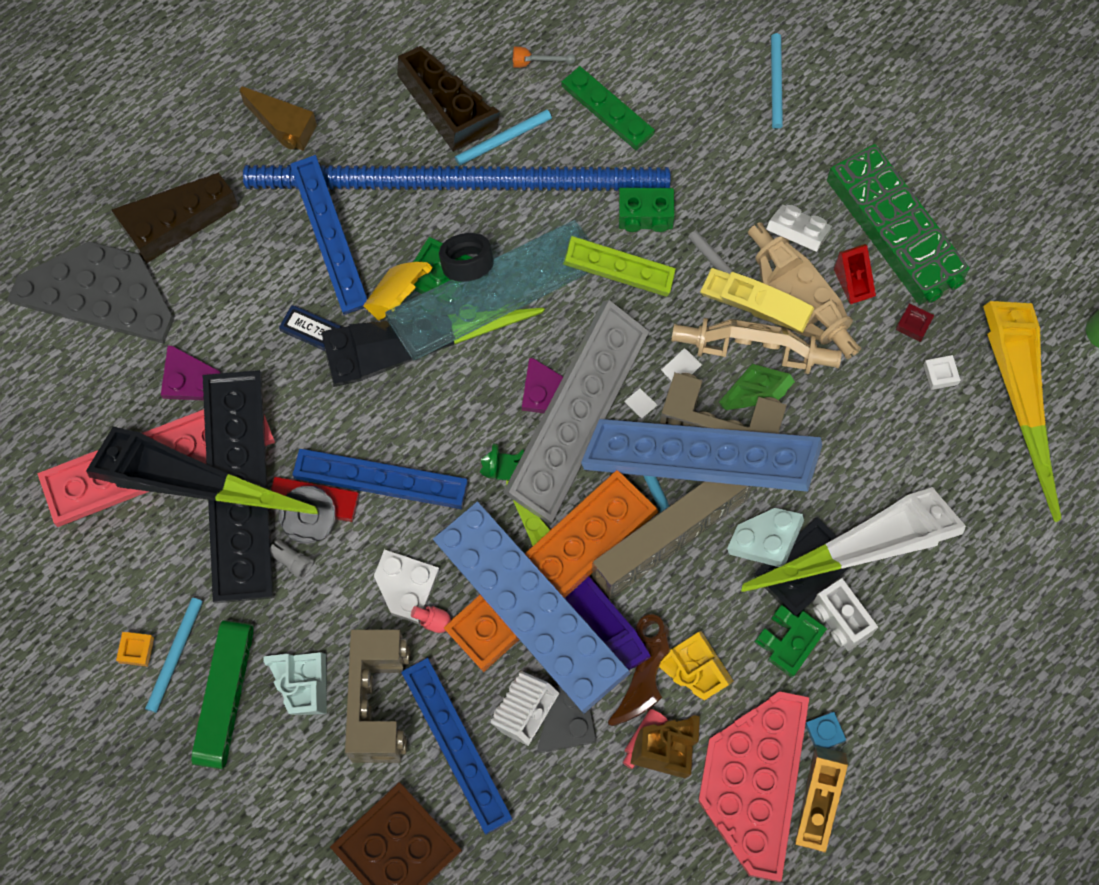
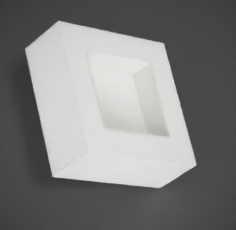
M953 355L925 360L923 366L931 390L955 386L961 381Z

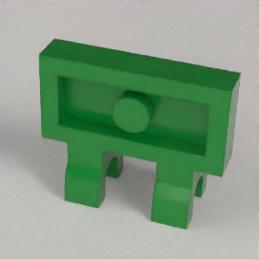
M781 605L771 619L780 626L789 629L783 639L780 641L764 628L754 642L763 649L772 652L768 661L793 678L827 628L804 611L797 618Z

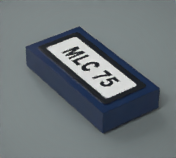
M291 305L279 326L281 332L323 351L325 349L321 331L341 328V326L294 305Z

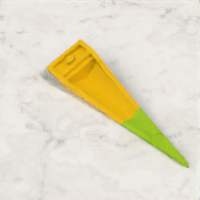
M990 301L983 306L991 331L987 335L1053 520L1058 522L1061 520V512L1052 472L1045 423L1041 376L1040 326L1032 303Z

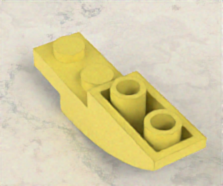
M711 268L700 291L707 298L751 312L754 317L800 333L804 332L814 310V307L769 285L735 272L729 274Z

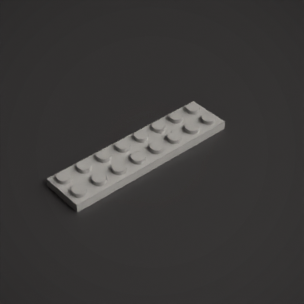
M610 300L602 302L503 491L504 494L534 515L540 517L546 523L553 522L582 465L581 461L599 419L606 418L649 333L647 329Z

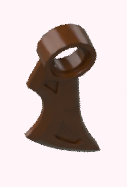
M648 614L642 617L636 626V633L651 658L636 666L625 697L608 720L610 726L622 724L641 715L662 698L657 688L656 674L661 661L670 653L668 642L669 629L667 624L657 615ZM651 624H658V634L652 638L646 637L647 627Z

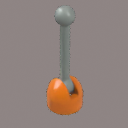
M513 47V68L526 67L532 60L566 61L568 64H573L576 60L573 54H568L567 56L531 55L530 51L525 47Z

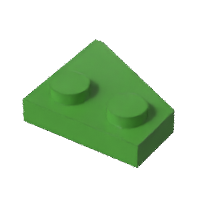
M751 364L719 403L723 409L733 410L756 406L758 397H772L780 400L795 381L789 373Z

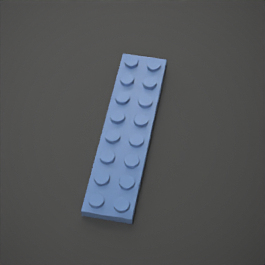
M599 419L581 463L584 470L612 473L618 470L623 474L808 492L821 452L822 441L821 437Z
M478 501L433 538L438 547L583 714L630 674L623 663Z

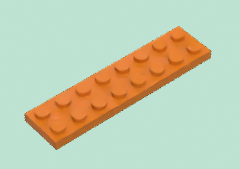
M616 470L530 548L525 555L565 598L593 573L592 563L594 560L645 525L658 513V510L632 483ZM481 595L475 598L444 627L445 631L483 672L519 641L516 635Z

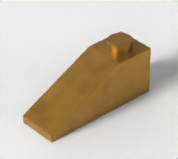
M241 86L239 91L244 105L284 147L288 149L297 148L304 151L317 126L314 112Z
M819 746L815 747L795 845L826 852L848 767L846 753Z

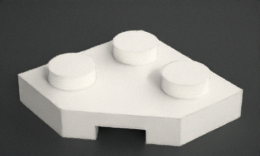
M384 549L374 578L391 615L419 624L420 620L411 617V611L414 606L426 608L440 570L438 567Z

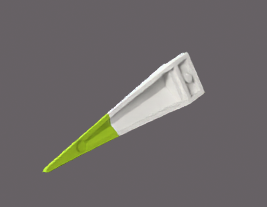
M931 487L908 494L882 512L834 540L779 568L744 583L741 592L935 547L939 541L962 535L966 526L935 489Z

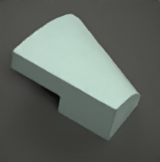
M320 652L302 655L280 654L264 656V663L272 671L275 678L274 684L277 690L283 694V703L289 714H327L326 654Z

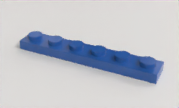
M314 155L291 163L295 180L342 313L346 315L363 309L367 297L318 159Z
M299 449L293 471L294 479L457 509H462L468 485V480L465 478Z
M426 658L402 671L401 673L485 835L513 821L429 659Z

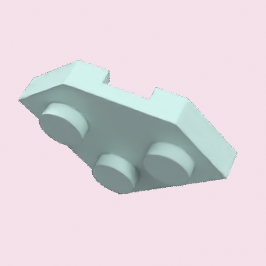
M773 508L738 524L727 548L729 555L776 567L785 565L804 522L803 514Z

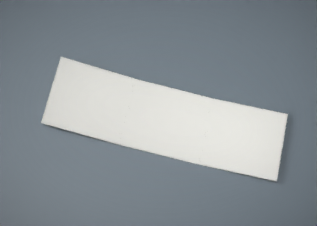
M684 348L661 370L672 381L674 372L693 374L702 364ZM638 389L624 401L640 418L646 416L657 406L641 389Z

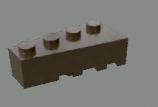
M422 46L398 56L397 76L453 152L498 129L500 111L494 106L490 107L483 101V97L476 91L472 92L464 86L463 80L457 75L452 76L445 70V65Z
M218 172L111 209V211L144 261L149 263L239 206L233 191Z

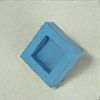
M834 712L808 721L805 724L814 747L819 746L828 749L846 741Z

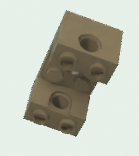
M674 372L661 413L660 424L779 433L787 406L772 397H758L750 427L748 428L736 420L724 421L716 418L709 412H695L702 380L697 379L696 376L690 373L679 374Z
M351 630L345 753L352 763H401V755L407 754V736H404V730L398 729L396 721H372V706H369L367 695L373 693V676H370V673H401L404 671V664H410V646H408L407 639H403L400 630Z

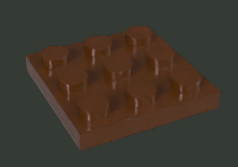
M400 782L330 846L333 852L363 885H429L463 852Z

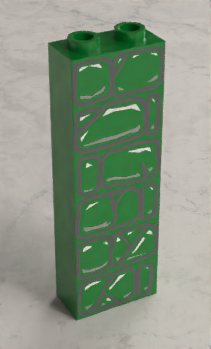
M876 144L830 168L827 182L918 305L926 301L933 303L947 289L956 290L966 282L965 277L970 270L969 266Z

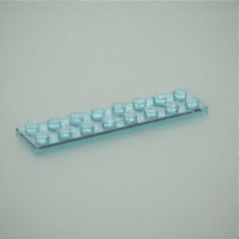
M573 220L495 258L492 269L483 277L468 282L450 280L386 311L385 317L414 361L588 274V272L563 265V261L571 236L589 241V239L577 222Z

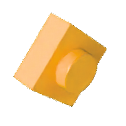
M122 632L116 661L121 664L148 667L154 637L147 634Z

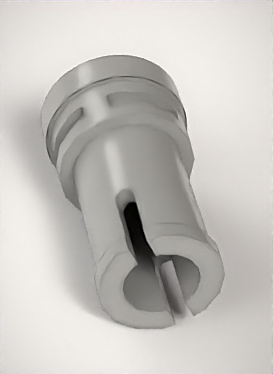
M281 540L275 541L277 547L272 544L270 547L271 556L288 567V571L293 573L295 577L303 579L312 568L314 561L302 553H297Z

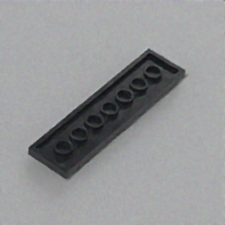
M261 371L202 375L206 464L268 489ZM208 500L213 603L274 598L269 508Z

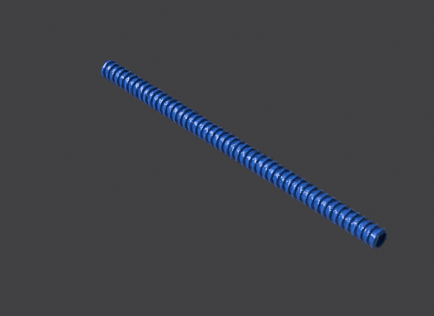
M245 165L243 169V183L246 189H250L251 186H254V189H259L260 186L263 189H267L268 186L271 189L279 187V189H284V187L288 189L296 187V189H299L291 165H287V168H284L283 165H279L278 168L275 165H271L270 168H267V165H262V167L258 165L253 167ZM325 165L320 166L327 187L330 190H333L334 187H337L339 190H342L343 187H346L347 190H350L351 187H354L355 190H358L359 187H362L363 190H367L368 187H371L372 190H375L376 187H379L380 190H384V187H388V190H392L393 187H396L397 190H400L401 187H404L405 190H409V187H413V190H417L418 187H421L422 190H425L426 187H429L430 190H434V187H438V190H442L443 187H446L447 190H451V187L455 188V190H459V188H463V190L468 188L476 190V188H480V190H484V188H488V190L493 188L501 190V188H505L506 191H509V188H513L514 191H517L518 188H522V191H526V188H530L531 191H534V188H539V191H542L543 188H547V191H551V188H555L556 191H559V188H564V191H568V188H572V191H576V188H580L581 191H584L585 188H589V191H593V188H597V191H601V188H606V191H609L610 188H614V191H618V188H670L669 167H665L664 170H661L660 167H656V170H652V167H648V170H644L643 167L635 170V167H631V169H627V167H623V169H618V167H614V169H610V167H606V169L601 167L585 169L582 166L581 169H576V166H573L572 169H568L567 166H564V169H560L559 166H556L555 169H551V166H547V169H543L542 166H539V169H534V166H531L530 169H526V166H522V169H518L517 166H514L513 169H509V166H505V169H501V166H497V169H493L492 166H489L488 169H484V166H480V169H476V166H472L471 169H468L467 166H463V169H459V166H455V169H451L450 166L442 168V166H438V168H434V166L429 168L421 166V168L405 166L401 168L399 165L396 168H392L391 165H388L387 168H384L383 165H380L379 168H376L375 165H371V168H367L366 165H363L362 168H359L358 165H355L354 168H351L350 165H346L345 168H342L341 165H338L337 168H334L333 165H329V168H326Z

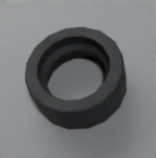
M462 233L447 239L439 249L443 273L450 280L458 282L476 280L486 275L493 267L494 258L490 242L481 234ZM477 254V256L471 259L455 260L463 255Z

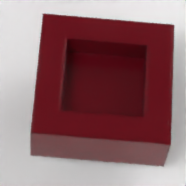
M909 303L896 330L921 342L935 315Z

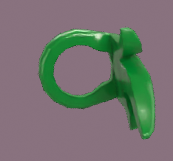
M493 443L492 451L481 459L483 466L480 470L481 475L493 480L509 481L518 465L516 462L520 461L524 450L522 449L516 455L499 453V445Z

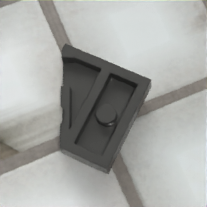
M555 687L559 695L546 716L537 747L538 754L596 743L590 709L583 714L561 687Z

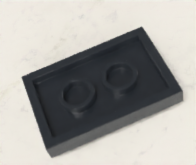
M817 517L798 534L786 564L834 540L837 536ZM764 564L754 573V577L757 578L779 567ZM853 566L764 588L780 605L797 617L814 602L818 593L834 584Z

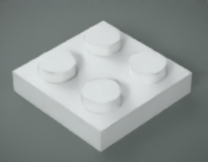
M782 204L770 219L766 230L817 252L827 238L832 226L819 216H808L801 213V209L796 206H785Z

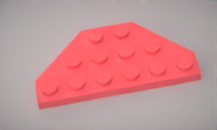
M779 691L770 697L769 700L736 720L732 725L717 733L708 741L698 802L747 874L751 877L775 882L782 881L809 697Z

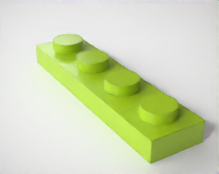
M571 236L569 239L563 265L666 297L670 294L676 268Z

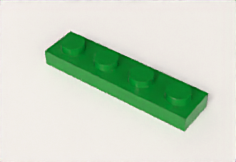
M581 66L561 81L562 88L634 150L637 151L655 134V129Z

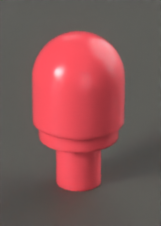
M414 606L411 611V617L420 620L421 626L436 633L446 632L444 627L451 621L448 612L434 606H427L425 609Z

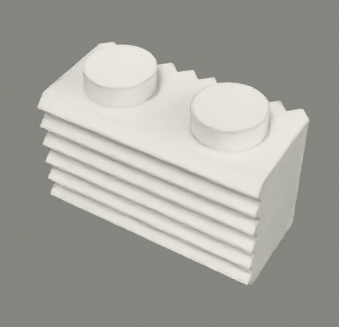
M521 671L519 676L511 683L509 692L503 698V702L495 709L491 724L504 735L529 746L558 697L559 692L548 682Z

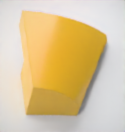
M408 262L390 268L363 307L380 321L392 314L400 306L403 300L416 288L414 284L417 279L424 274H428L433 267L427 262Z
M702 631L697 632L671 649L670 653L665 656L658 667L673 678L675 683L691 689L693 694L704 701L734 682Z

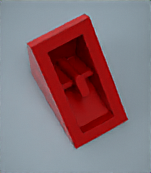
M863 244L839 252L834 271L849 304L875 297L876 293L868 246Z

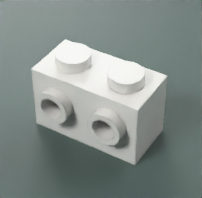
M842 578L818 593L813 602L815 606L813 609L817 617L822 622H827L833 630L831 634L835 642L840 647L844 646L847 651H850L871 637L878 628Z

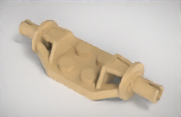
M762 222L757 223L758 228L755 225L752 226L748 231V235L752 237L761 249L755 258L760 267L761 283L785 292L814 307L804 332L795 331V333L809 338L811 335H814L816 340L822 345L833 341L846 359H850L852 357L851 354L855 356L861 350V347L858 346L847 332L853 320L847 316L840 298L812 263L789 244V239L782 236L774 239ZM770 260H773L776 266L773 272L768 262ZM820 321L827 329L823 331L815 326L814 323Z
M704 318L703 324L699 328L674 324L671 341L696 345V348H698L697 356L702 357V353L726 357L729 338L732 337L735 338L734 342L739 344L751 345L752 341L762 342L763 347L770 349H779L780 345L784 346L781 360L782 366L804 369V374H809L811 366L814 364L839 368L841 362V350L818 348L817 344H815L816 336L811 335L809 343H807L786 327L729 319L707 327L708 318ZM724 339L723 347L706 345L707 342ZM790 349L803 356L804 361L788 358Z

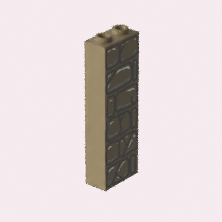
M703 482L594 560L592 563V579L605 596L611 600L745 503L752 486Z

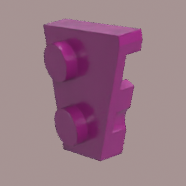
M167 346L161 397L163 399L204 401L202 375L219 374L220 371L173 346Z
M529 358L522 411L545 413L563 377L533 358Z

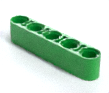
M222 620L220 623L192 750V765L224 769L227 764L254 635L253 624Z

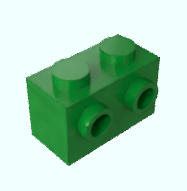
M619 188V229H625L629 232H637L640 229L664 232L668 229H673L674 188Z

